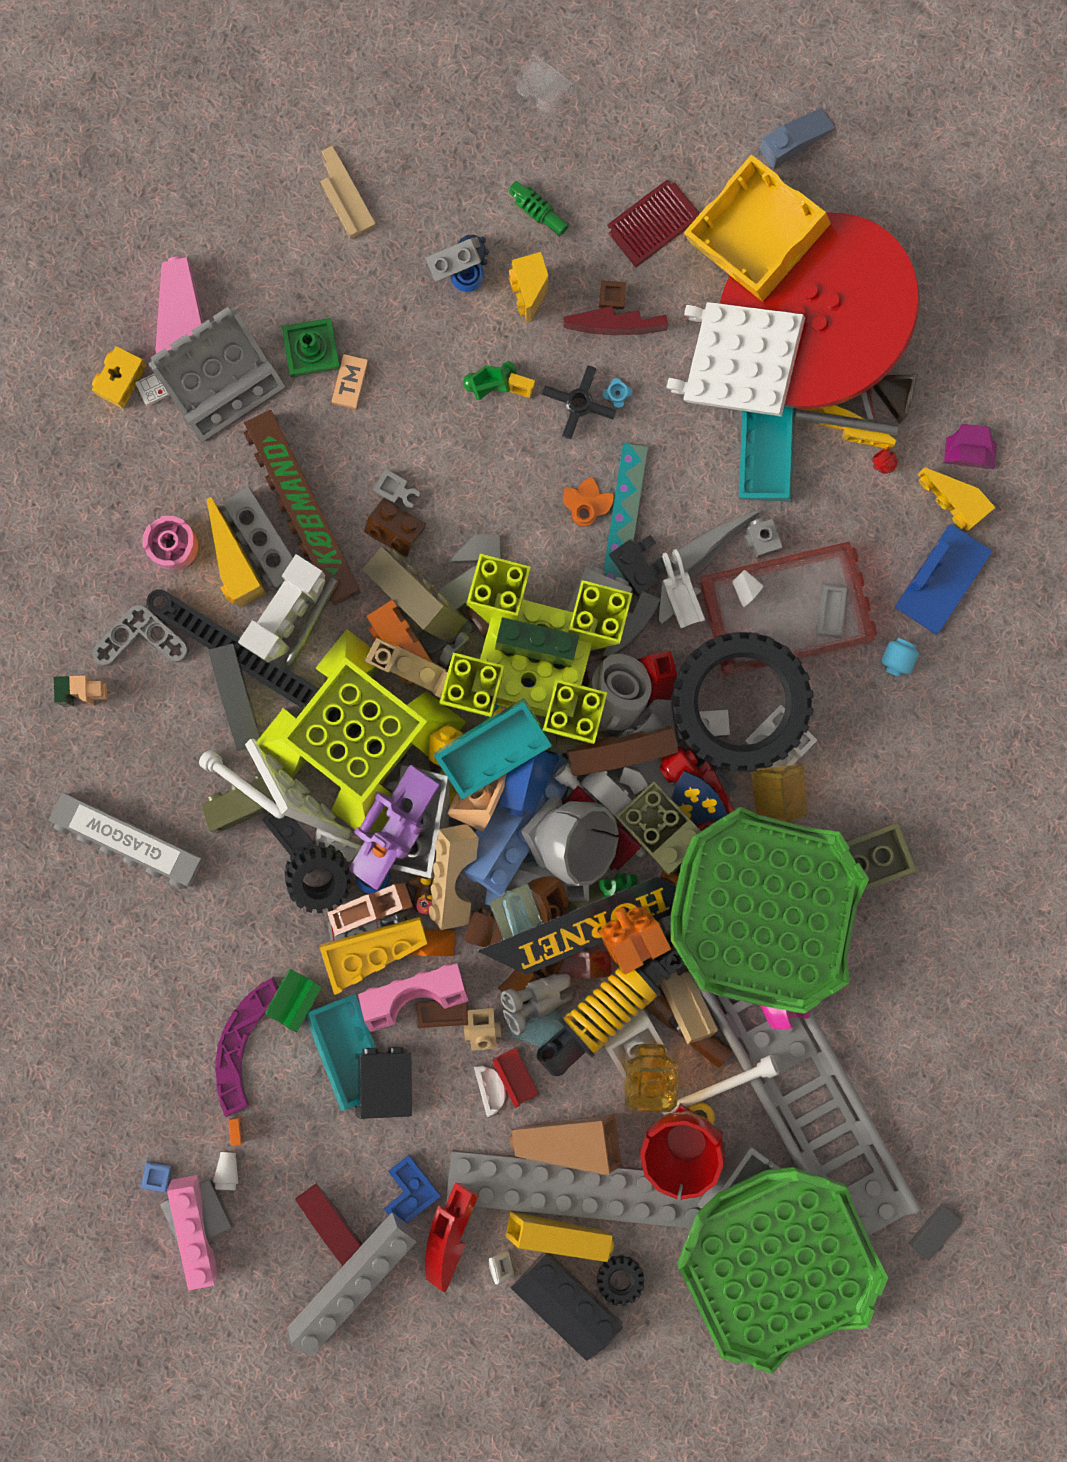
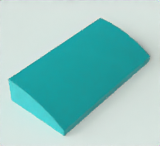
M784 406L782 416L742 411L739 499L792 502L795 408Z
M522 698L435 751L434 757L463 800L548 749L552 744L526 699Z
M352 994L309 1011L305 1017L341 1111L359 1105L358 1059H355V1053H363V1048H376L371 1033L364 1021L357 996Z

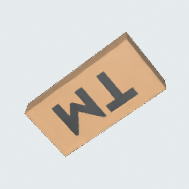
M343 354L332 404L357 410L368 366L367 359Z

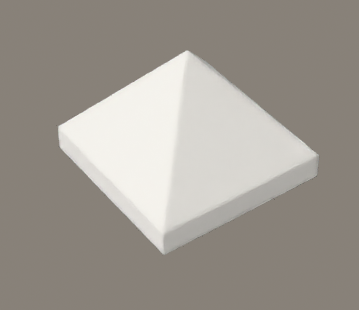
M508 1250L489 1258V1270L495 1284L515 1276ZM500 1260L503 1261L505 1273L502 1272Z

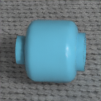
M897 638V641H890L881 662L887 666L886 672L900 677L901 673H912L919 658V652L916 650V645Z

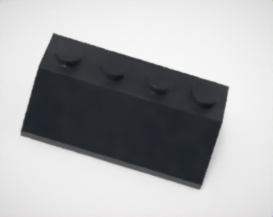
M543 1252L510 1287L586 1361L604 1349L623 1329L622 1321L551 1253Z

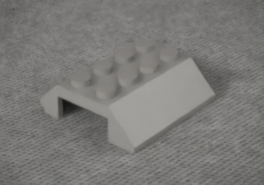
M227 307L213 316L214 321L210 322L208 319L193 329L191 336H188V334L182 336L170 344L171 349L167 351L164 348L152 356V361L148 363L201 442L285 388L282 380L266 359L234 307L232 309Z

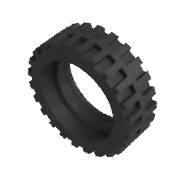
M735 632L709 639L690 653L688 659L681 665L678 676L674 681L672 706L674 721L680 735L699 757L718 768L721 767L734 772L756 771L755 769L769 768L780 759L784 760L793 748L799 746L801 737L804 732L807 733L810 727L808 722L810 716H813L812 698H814V694L810 688L808 672H805L801 665L802 662L798 657H795L790 651L791 649L769 636L752 632ZM733 658H752L763 662L777 674L785 691L786 706L780 724L768 737L750 745L729 744L715 737L704 725L698 708L699 690L707 674L718 664Z

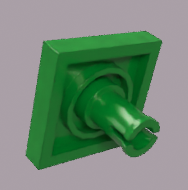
M331 318L281 326L291 378L340 369Z

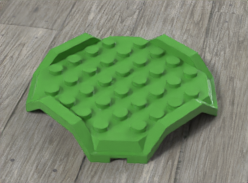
M738 807L692 837L682 861L671 912V942L701 990L764 1007L805 1014L820 1004L823 999L850 983L847 956L856 908L869 878L861 865L855 862L849 852L850 848L840 832L808 828L760 816L743 807Z
M795 1167L765 1170L717 1193L697 1213L677 1263L720 1357L738 1364L744 1362L753 1365L754 1369L771 1374L776 1371L792 1352L837 1330L868 1328L875 1312L874 1304L878 1295H882L888 1280V1276L855 1209L846 1184Z

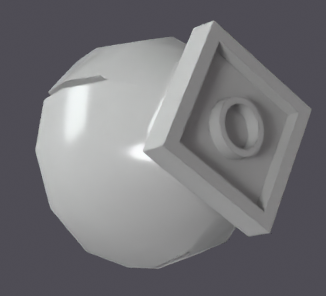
M555 796L549 798L521 831L538 866L548 869L555 877L573 885H592L601 878L615 857L619 837L614 836L619 834L616 818L606 807L598 803L569 801L563 805L560 798Z

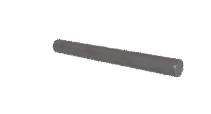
M797 409L795 419L890 435H897L898 425Z
M330 576L283 662L286 666L292 668L336 589L340 581L338 578Z

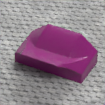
M962 424L954 435L946 438L943 463L994 469L997 443L992 438L990 427Z

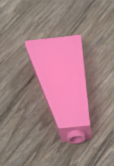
M176 256L162 263L156 354L164 348L168 351L171 349L170 344L186 334L191 336L193 334L192 330L204 323L191 264L187 257Z

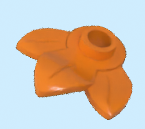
M592 477L583 481L578 490L565 487L563 493L564 505L572 511L573 521L582 527L590 526L594 523L596 517L607 514L614 498L612 493L599 494L598 486ZM582 510H586L589 513V516L585 519L579 515Z

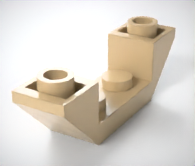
M379 638L375 639L365 662L388 673L389 671L432 691L434 695L441 698L448 673L447 669L396 644Z

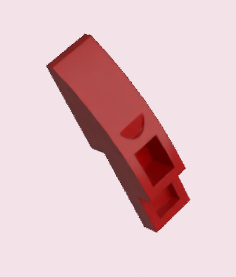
M456 1182L446 1206L437 1207L426 1246V1280L442 1292L447 1291L466 1244L461 1241V1237L479 1196L464 1184Z

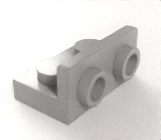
M478 238L468 239L425 257L434 280L438 281L479 264L481 260L476 248L481 247Z

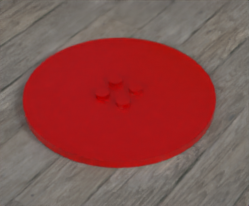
M826 213L831 224L763 302L731 276H729L725 284L720 304L803 314L805 317L784 404L785 407L817 409L837 405L859 396L880 382L893 369L912 339L917 324L920 304L919 285L915 270L907 253L897 239L887 230L868 219L845 213Z

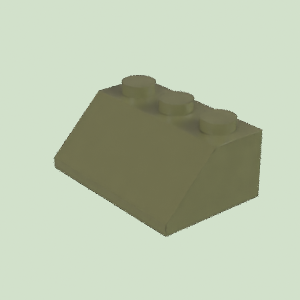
M261 774L255 775V781L249 784L276 804ZM234 785L230 787V792L224 795L221 792L215 793L207 797L208 802L202 804L208 829L213 833H220L267 810Z

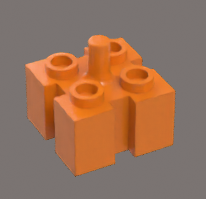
M644 906L631 909L628 913L625 908H618L615 914L619 923L617 920H612L598 931L610 956L624 974L644 965L643 961L648 958L654 959L671 950L659 923L653 916L651 917Z

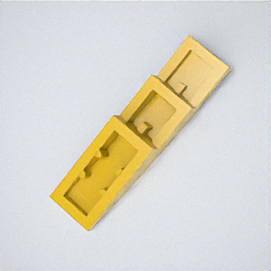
M836 405L817 409H802L866 420ZM819 423L821 426L844 430L842 440L879 448L888 447L889 450L896 443V439L889 434Z

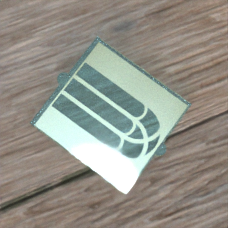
M527 883L511 891L506 890L504 895L489 902L503 940L543 924Z

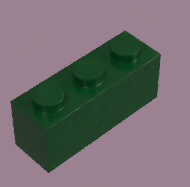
M502 617L495 650L572 667L579 635Z

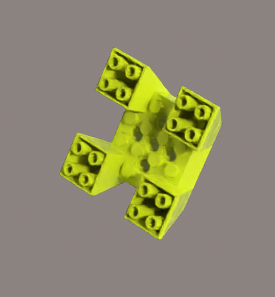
M480 554L467 605L489 623L481 658L477 659L453 652L439 704L491 717L496 704L509 707L525 698L534 714L546 717L543 731L594 744L607 692L581 686L589 653L591 650L620 644L633 593L582 580L574 611L561 610L523 600L531 569L530 566ZM502 617L579 635L572 667L566 666V668L559 670L550 662L540 661L532 663L528 657L516 654L514 656H506L503 651L495 650ZM525 678H530L534 681L535 685L527 688L522 685L521 681Z
M346 629L315 668L328 678L297 718L283 708L257 742L262 753L265 756L270 753L284 767L282 770L289 774L292 779L308 761L340 786L341 790L331 811L352 828L356 829L361 826L374 804L377 792L384 793L391 798L392 793L381 784L412 745L429 757L430 734L447 724L460 731L466 724V721L447 706L439 704L440 701L427 691L408 705L404 704L372 679L379 671V668L365 662L371 647ZM376 705L378 708L376 716L372 718L366 717V707ZM339 709L341 711L340 719L337 722H330L328 719L330 711ZM353 725H359L362 729L360 736L357 738L349 737V729ZM373 741H380L382 744V750L378 754H370L369 745ZM338 745L344 746V756L340 759H335L332 754L333 749ZM387 806L383 807L369 833L380 832L390 819L386 815L388 811Z

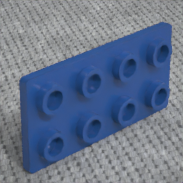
M952 524L948 525L895 605V608L932 633L938 634L992 551Z

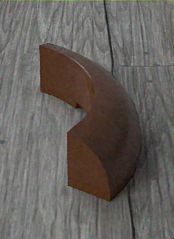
M545 876L534 879L526 884L540 921L536 924L537 926L568 913L567 907L569 902L565 889L558 878ZM564 959L527 975L514 970L498 989L501 994L507 989L520 991L524 990L530 982L540 978H547L554 974L558 975Z

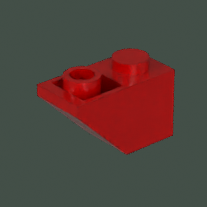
M666 651L637 659L646 668L651 681L652 691L646 708L654 699L670 700L674 689L673 684L677 678L672 652Z

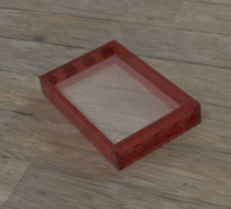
M849 541L701 576L699 581L713 637L735 632L758 633L769 636L782 645L787 646L795 657L799 659L873 642L875 640L874 636L877 635L874 621H870L868 611L871 610L869 599L863 595L864 578L862 572L857 571L855 562H858L856 548L851 547ZM744 570L763 585V588L756 597L745 607L742 606L733 585V580ZM823 584L848 587L842 638L817 634ZM828 590L823 630L838 631L843 592ZM743 657L729 659L720 663L723 678L769 667L758 660Z

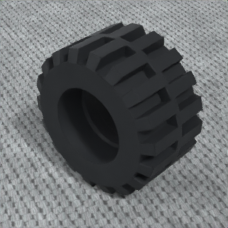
M312 842L308 843V848L306 849L303 846L299 847L298 854L294 852L291 854V862L287 861L285 866V881L291 900L293 902L296 901L300 909L305 906L307 912L312 913L313 909H316L317 913H323V909L327 908L329 912L334 910L333 905L336 904L339 907L343 903L342 897L347 899L349 895L348 889H351L352 885L351 873L348 862L340 850L336 851L335 846L331 844L327 848L324 842H319L318 846H314ZM316 868H325L333 873L332 878L325 885L312 887L303 881L309 871Z

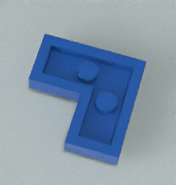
M410 1154L388 1171L404 1191L384 1207L388 1215L393 1212L403 1221L409 1223L441 1197L439 1191Z

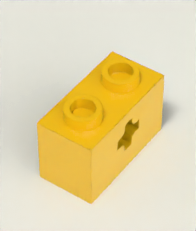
M115 346L113 352L110 351L104 361L105 366L101 374L98 373L92 382V391L97 396L124 409L136 387L135 382L139 381L147 365L141 358ZM114 374H116V375L121 374V375H122V377H121L120 379H119V378H115V379L113 378Z

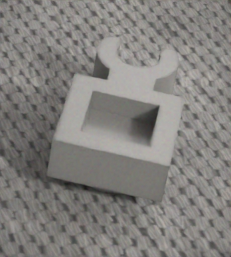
M387 469L384 470L373 489L374 493L395 505L401 499L408 509H414V505L408 502L409 496L421 497L418 490L413 488L406 489L408 481Z

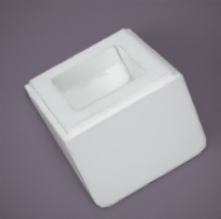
M746 570L742 571L733 580V585L743 607L747 606L763 588V585Z

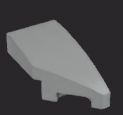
M499 535L472 536L450 558V563L478 561L480 554L501 559Z

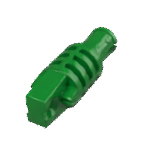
M515 181L510 186L509 194L516 199L515 204L520 209L524 210L537 223L547 225L557 236L560 237L565 233L569 223L565 222L553 211V206L547 200L543 199L531 187L526 188L518 181Z

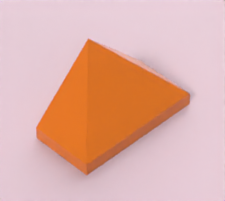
M424 929L427 944L408 954L416 956H454L455 930Z

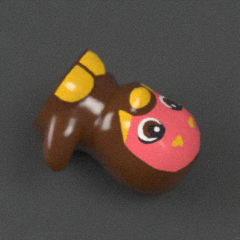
M416 875L415 878L407 881V885L416 887L413 898L416 911L420 914L429 915V907L432 906L431 885L434 883V878Z

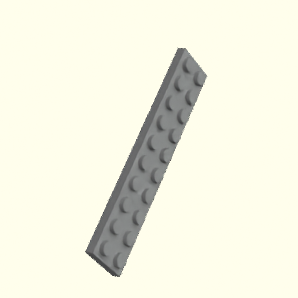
M452 1150L446 1203L456 1182L464 1184L479 1195L474 1207L691 1228L697 1213L701 1210L697 1204L703 1195L680 1200L682 1185L680 1186L677 1199L662 1194L644 1176L643 1169L619 1167L612 1173L603 1175L520 1157Z

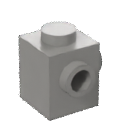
M760 518L750 522L751 526L747 528L744 540L748 550H753L755 559L780 552L782 545L773 519L766 521L765 518Z

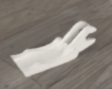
M675 549L672 553L679 574L674 576L670 559L667 553H663L662 558L669 578L663 580V584L679 627L684 628L690 624L704 621L705 618L693 590L690 577L687 572H684L680 555L677 549Z

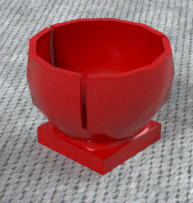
M680 1103L673 1113L666 1114L646 1131L640 1149L644 1176L658 1192L672 1198H678L681 1185L683 1188L680 1200L702 1196L717 1184L726 1162L722 1140L723 1132L714 1127L707 1118L697 1115Z

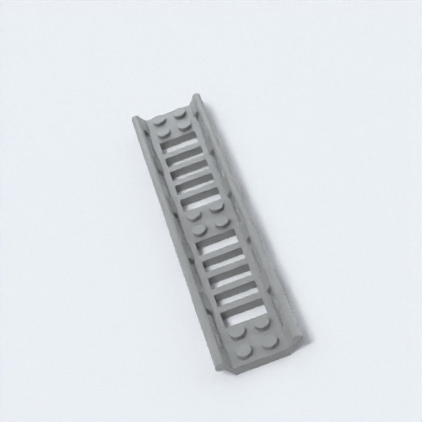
M660 872V873L654 875L653 877H651V878H649V879H652V878L657 877V876L659 877L662 872ZM670 915L661 918L667 932L671 930ZM698 986L744 1072L754 1067L738 1039L739 1037H741L756 1066L757 1063L761 1062L762 1058L769 1055L774 1058L779 1074L811 1057L820 1075L783 1096L773 1077L763 1078V1083L759 1077L750 1081L796 1167L827 1178L826 1174L864 1153L873 1171L848 1184L847 1187L868 1236L905 1215L920 1211L921 1208L812 1011L810 1010V1017L804 1020L822 1050L817 1052L798 1017L789 1018L793 1025L791 1029H773L766 1020L746 1031L737 1013L751 1006L752 1003L737 1001L732 1004L729 998L718 996L727 1012L724 1014L714 994L703 991ZM832 1075H835L860 1120L856 1121L833 1081ZM826 1084L833 1098L794 1118L788 1104ZM777 1106H779V1108H780V1110H781L783 1116L785 1117V1119H786L788 1125L790 1126V1128H791V1130H792L794 1136L796 1137V1139H797L799 1145L801 1146V1148H802V1151H801V1152H800V1150L798 1149V1147H797V1145H796L794 1139L792 1138V1136H791L789 1130L787 1129V1127H786V1125H785L783 1119L781 1118V1116H780L778 1110L776 1109ZM838 1107L845 1121L807 1142L800 1128ZM851 1130L858 1144L820 1165L813 1151ZM873 1144L895 1182L897 1190H894L869 1145Z

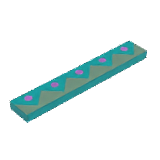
M623 443L603 569L606 572L605 576L613 580L615 577L625 580L608 554L630 539L634 542L648 451L647 446Z

